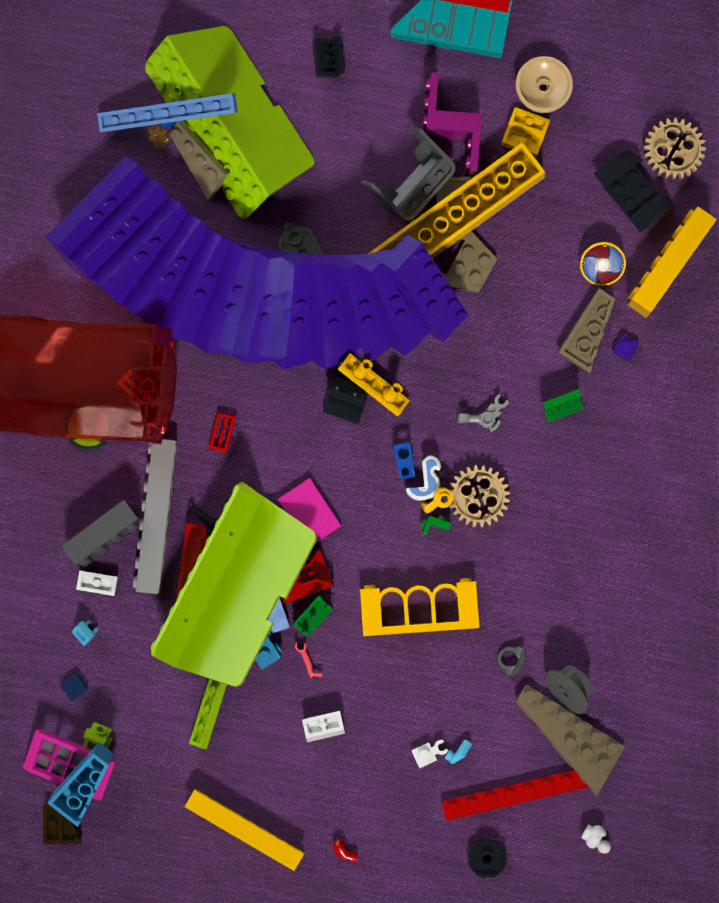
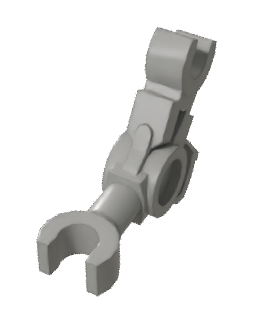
M498 394L494 398V404L491 403L479 415L459 414L458 423H478V425L489 428L490 432H493L499 427L501 422L500 419L495 422V418L500 416L502 413L500 409L505 408L509 401L506 400L504 404H499L498 399L501 395Z

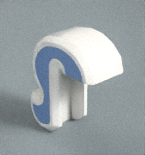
M427 456L422 461L424 487L406 489L407 495L413 500L426 501L432 499L435 490L440 488V480L434 473V471H440L441 468L440 461L436 457Z

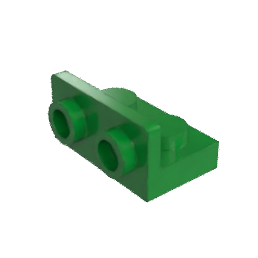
M578 389L543 402L541 406L547 421L552 422L583 410L580 390Z

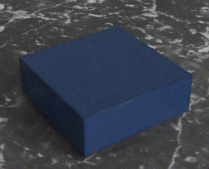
M77 674L61 684V687L71 701L88 690Z

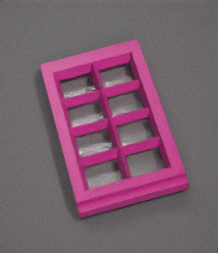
M37 728L23 769L60 785L87 756L91 749ZM113 758L93 796L95 800H102L116 763Z

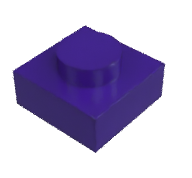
M622 335L613 352L630 361L639 343Z

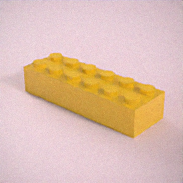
M697 207L695 211L691 209L682 221L685 225L682 226L680 224L671 238L674 241L669 240L660 252L663 256L660 257L658 255L650 266L652 272L647 271L640 280L639 284L642 286L640 288L636 286L628 297L630 300L628 306L647 318L717 219L700 207Z

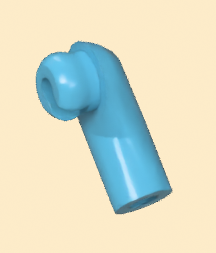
M463 740L457 752L454 753L449 750L445 759L450 761L449 763L451 764L458 762L466 756L472 744L467 740Z

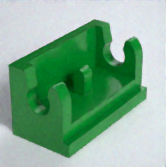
M318 596L293 625L308 638L333 608Z

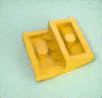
M515 107L501 146L514 149L523 142L533 157L537 158L550 120Z

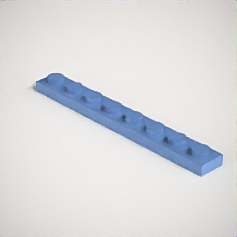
M231 93L97 113L100 132H108L238 113L236 94Z

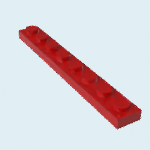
M575 770L441 802L445 819L449 821L588 788L589 786L579 778L580 776Z

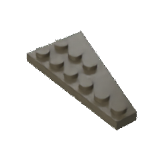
M526 684L515 702L530 720H533L540 728L541 733L551 741L552 746L568 765L573 767L580 776L579 778L592 790L591 792L597 796L625 746Z

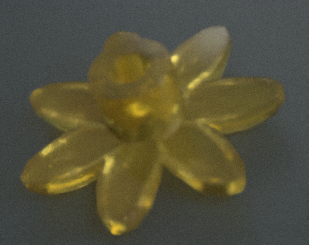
M156 125L155 130L148 129L152 136H149L147 140L154 141L153 148H156L159 144L164 149V142L170 141L168 137L164 136L167 133V129L160 132L159 125Z

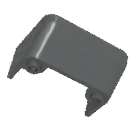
M411 126L408 130L420 141L414 150V156L420 165L395 191L388 185L378 188L372 182L366 180L360 182L380 203L404 220L414 219L455 172L454 162L422 129Z

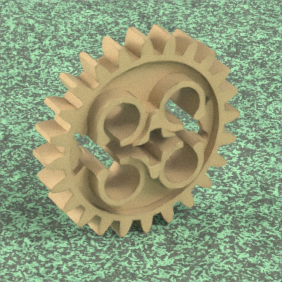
M674 118L673 123L667 119L666 125L660 121L659 128L653 126L654 133H648L651 139H645V143L648 146H644L643 150L649 152L645 154L644 158H650L647 165L653 164L652 171L658 169V176L665 173V179L669 175H672L673 180H675L677 175H679L680 179H683L684 173L689 177L691 175L690 170L696 172L697 168L695 165L701 166L702 162L699 159H704L705 155L701 154V152L706 150L705 147H701L705 140H699L702 133L696 134L695 132L698 127L691 129V122L684 125V119L680 123L677 122V118ZM681 128L684 134L691 135L686 136V138L681 141L677 150L670 159V170H668L666 164H658L664 161L665 156L659 155L657 153V149H664L666 151L667 158L672 148L675 146L676 142L679 139L678 136L681 133ZM672 132L677 138L670 140L667 137V133ZM683 142H689L692 145V149H685ZM679 158L683 164L678 166L672 160Z
M475 465L474 471L467 467L466 474L460 471L461 478L454 477L457 483H450L454 490H450L453 494L454 504L449 508H456L453 515L460 514L459 521L465 518V525H468L471 521L474 528L477 523L483 528L484 522L490 526L491 519L497 522V515L504 516L501 509H508L504 503L510 502L509 499L505 498L510 492L504 491L508 484L502 485L505 478L498 479L499 472L493 475L492 468L487 472L484 465L481 470H478L477 465ZM476 474H478L476 477L477 483L482 479H486L490 484L487 489H482L479 485L477 486L479 494L484 495L481 498L483 505H486L488 497L495 498L497 502L496 506L487 508L493 515L485 514L482 519H480L482 511L479 510L476 514H471L468 511L470 504H476L478 508L481 507L479 500L474 499L476 495L474 487L471 488L472 493L469 496H464L461 493L463 486H470V482L465 480V478L472 479Z

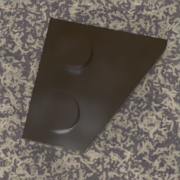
M44 804L43 844H81L82 840L74 824L49 804Z

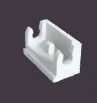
M340 711L302 720L307 742L345 734Z

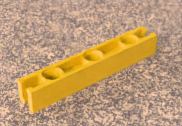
M197 789L193 791L185 805L187 809L295 871L304 855L303 851Z

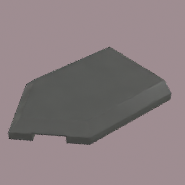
M285 222L278 243L279 251L324 255L311 229Z

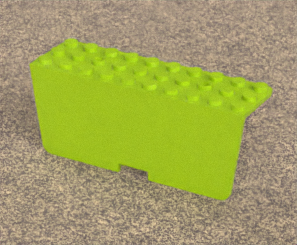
M220 26L166 36L146 61V73L150 76L166 103L231 93L236 94L238 113L184 120V122L228 171L229 174L220 188L240 218H248L272 193L314 165L313 156L280 105L274 107L261 86L265 84L264 80L234 33L228 27Z
M240 482L233 488V494L225 504L221 517L216 521L211 536L207 538L202 553L197 557L193 570L188 574L187 582L180 590L175 605L170 609L169 616L161 626L156 641L151 645V655L172 667L234 687H238L244 682L274 624L268 621L269 616L280 596L287 599L317 540V535L313 530L267 500L244 482Z

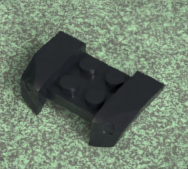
M624 151L612 158L593 174L641 233L672 207V202L667 191L664 190L658 194L636 167L642 160L632 152Z

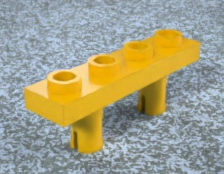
M349 353L338 370L388 410L399 416L410 401L401 394L403 391L402 386L398 383L391 386L371 370L373 365L370 360L365 359L360 362V360Z

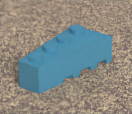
M98 742L53 791L48 804L78 827L114 753Z

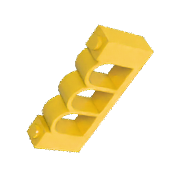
M471 578L460 579V582L456 583V587L452 584H441L433 592L425 586L419 585L410 588L406 594L400 589L393 587L380 592L379 588H375V585H365L364 589H360L363 636L479 628L476 581L472 582ZM448 588L456 594L458 622L436 623L435 595L440 589ZM422 590L428 594L432 623L409 625L408 596L413 591ZM396 592L402 597L405 625L382 627L380 603L383 595L386 593Z

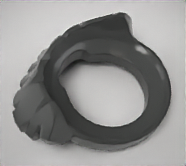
M509 646L499 652L497 661L506 676H514L518 673L524 663L526 651L521 646ZM512 651L515 653L516 657H518V662L515 666H505L502 663L501 657L504 652Z

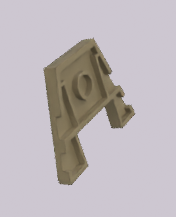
M471 231L461 238L464 244L446 275L442 274L450 287L479 293L497 258Z

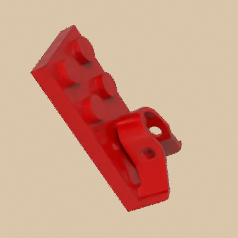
M320 549L309 554L287 599L280 596L282 605L333 587Z

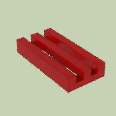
M221 412L217 413L208 449L228 453L236 416ZM221 417H224L219 441L216 447L214 446L216 434L218 431ZM228 419H232L225 447L221 448Z

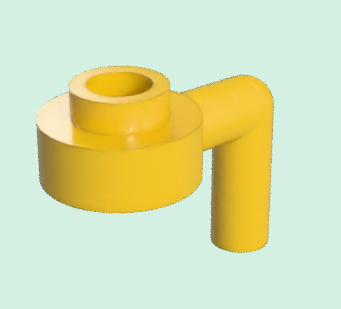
M438 488L433 494V501L429 504L423 501L420 506L425 513H430L437 507L446 508L452 504L453 494L447 488ZM447 496V500L442 502L441 497Z

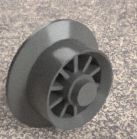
M566 665L561 671L550 670L546 673L545 679L549 690L564 707L577 714H583L588 710L587 699L593 694L594 690L590 680L583 672L574 666Z

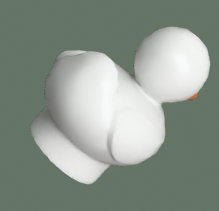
M588 824L581 837L586 840L587 846L592 849L597 847V852L603 854L608 853L611 849L608 841L601 840L603 836H606L605 829L600 825L591 826Z

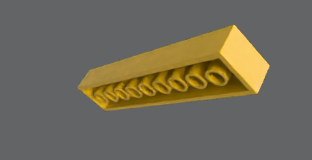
M522 142L370 253L394 249L406 235H409L423 243L433 259L545 178V171Z

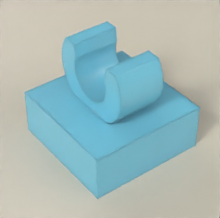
M90 620L85 623L83 621L80 622L72 631L83 646L88 644L98 631L97 628L91 631L87 627L91 623Z

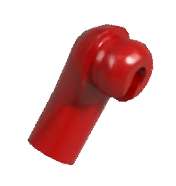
M335 840L333 850L338 858L356 863L358 853L347 851L344 846V840Z

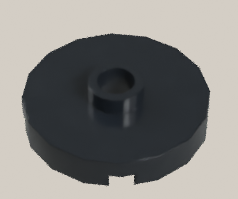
M482 839L474 843L470 848L468 862L472 871L479 877L486 879L494 878L504 870L507 856L503 846L497 841ZM485 855L491 856V860L489 862L484 861Z

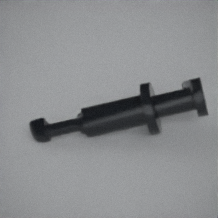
M190 502L188 508L196 512L198 517L209 525V529L214 528L218 519H212L205 512L197 510Z

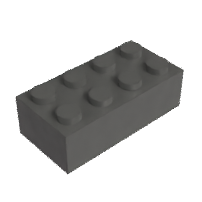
M123 500L61 547L76 566L86 567L93 561L92 557L105 553L109 549L107 546L111 543L117 544L124 538L123 534L127 531L133 532L140 526L138 523L141 519L129 503Z

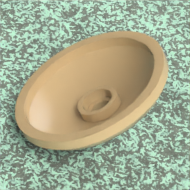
M548 56L536 57L526 62L519 70L516 78V92L519 99L527 108L539 113H549L560 109L570 98L573 88L572 76L568 68L561 61ZM544 85L547 89L542 91L540 86Z

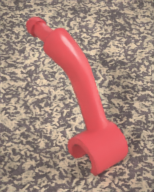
M296 642L295 649L301 653L309 676L311 678L312 676L322 677L321 672H313V666L306 651V643H304V649L299 650L297 648L298 642Z

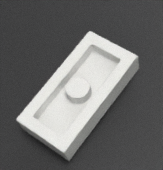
M79 571L76 590L115 596L118 577Z

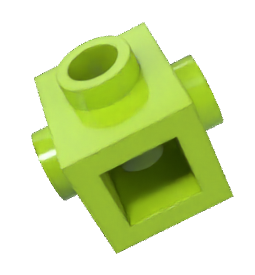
M94 722L91 729L87 728L83 735V739H85L83 746L92 750L100 742L106 748H109L112 741L110 737L112 729Z

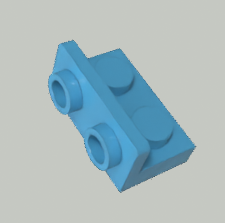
M270 632L255 659L261 670L281 658L280 653L282 651L277 643L273 644L269 637L272 635Z

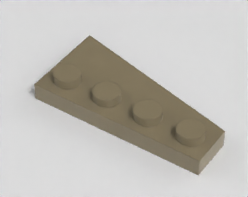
M177 121L170 136L208 201L212 200L229 173L184 121Z
M600 288L597 289L557 352L587 373H591L594 358H596L597 349L603 337V331L606 322H608L615 298Z

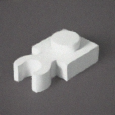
M438 740L433 747L428 742L411 750L419 768L437 761L436 754L443 755L448 752L447 749L443 751L438 749V745L443 743V740Z

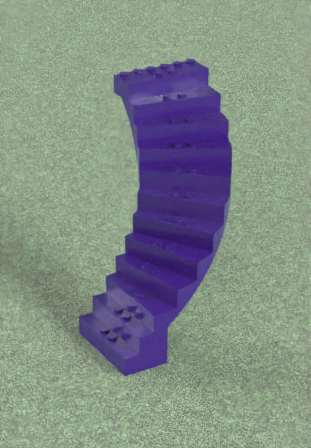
M126 156L45 237L75 273L95 285L143 321L155 326L168 336L194 344L204 352L230 354L243 363H258L271 360L282 368L287 369L313 361L326 370L344 361L349 353L360 360V362L365 359L373 361L390 347L406 356L428 334L444 342L469 315L423 243L409 235H406L394 249L359 255L291 253L245 244L209 229L202 220L190 214L183 204L170 197L160 183L148 177L138 163Z

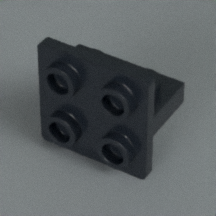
M335 376L328 390L323 412L358 424L369 394L356 383Z

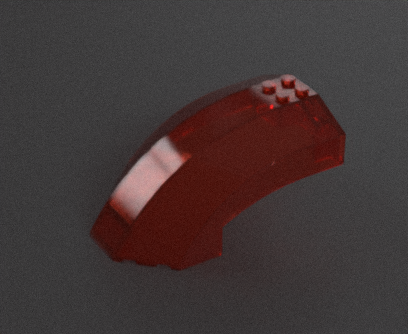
M0 315L1 433L82 441L161 445L174 409L177 380V364L170 328L157 324L84 323L46 320L35 316Z

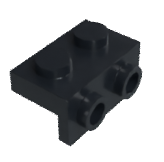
M336 36L333 39L315 38L312 40L316 77L337 78L342 75L345 70V62L343 61L341 37Z

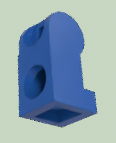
M410 442L393 445L400 480L415 477Z

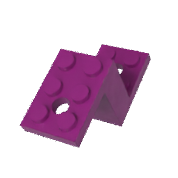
M431 72V77L426 80L425 94H429V97H425L424 113H428V115H424L423 131H426L430 138L468 140L466 153H470V156H467L465 172H469L468 177L476 176L478 171L482 114L436 110L439 73Z

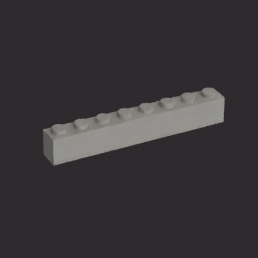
M153 438V442L149 443L148 454H151V460L147 462L146 473H149V478L144 483V492H147L146 500L142 501V511H145L144 519L140 520L139 530H142V538H138L137 549L140 550V557H136L135 569H138V575L134 576L133 588H136V592L161 594L177 441Z

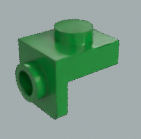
M437 515V518L429 516L428 520H423L420 530H423V535L427 536L430 526L449 531L451 523L447 522L448 518Z

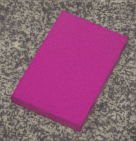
M310 478L278 499L289 515L316 533V543L341 527Z

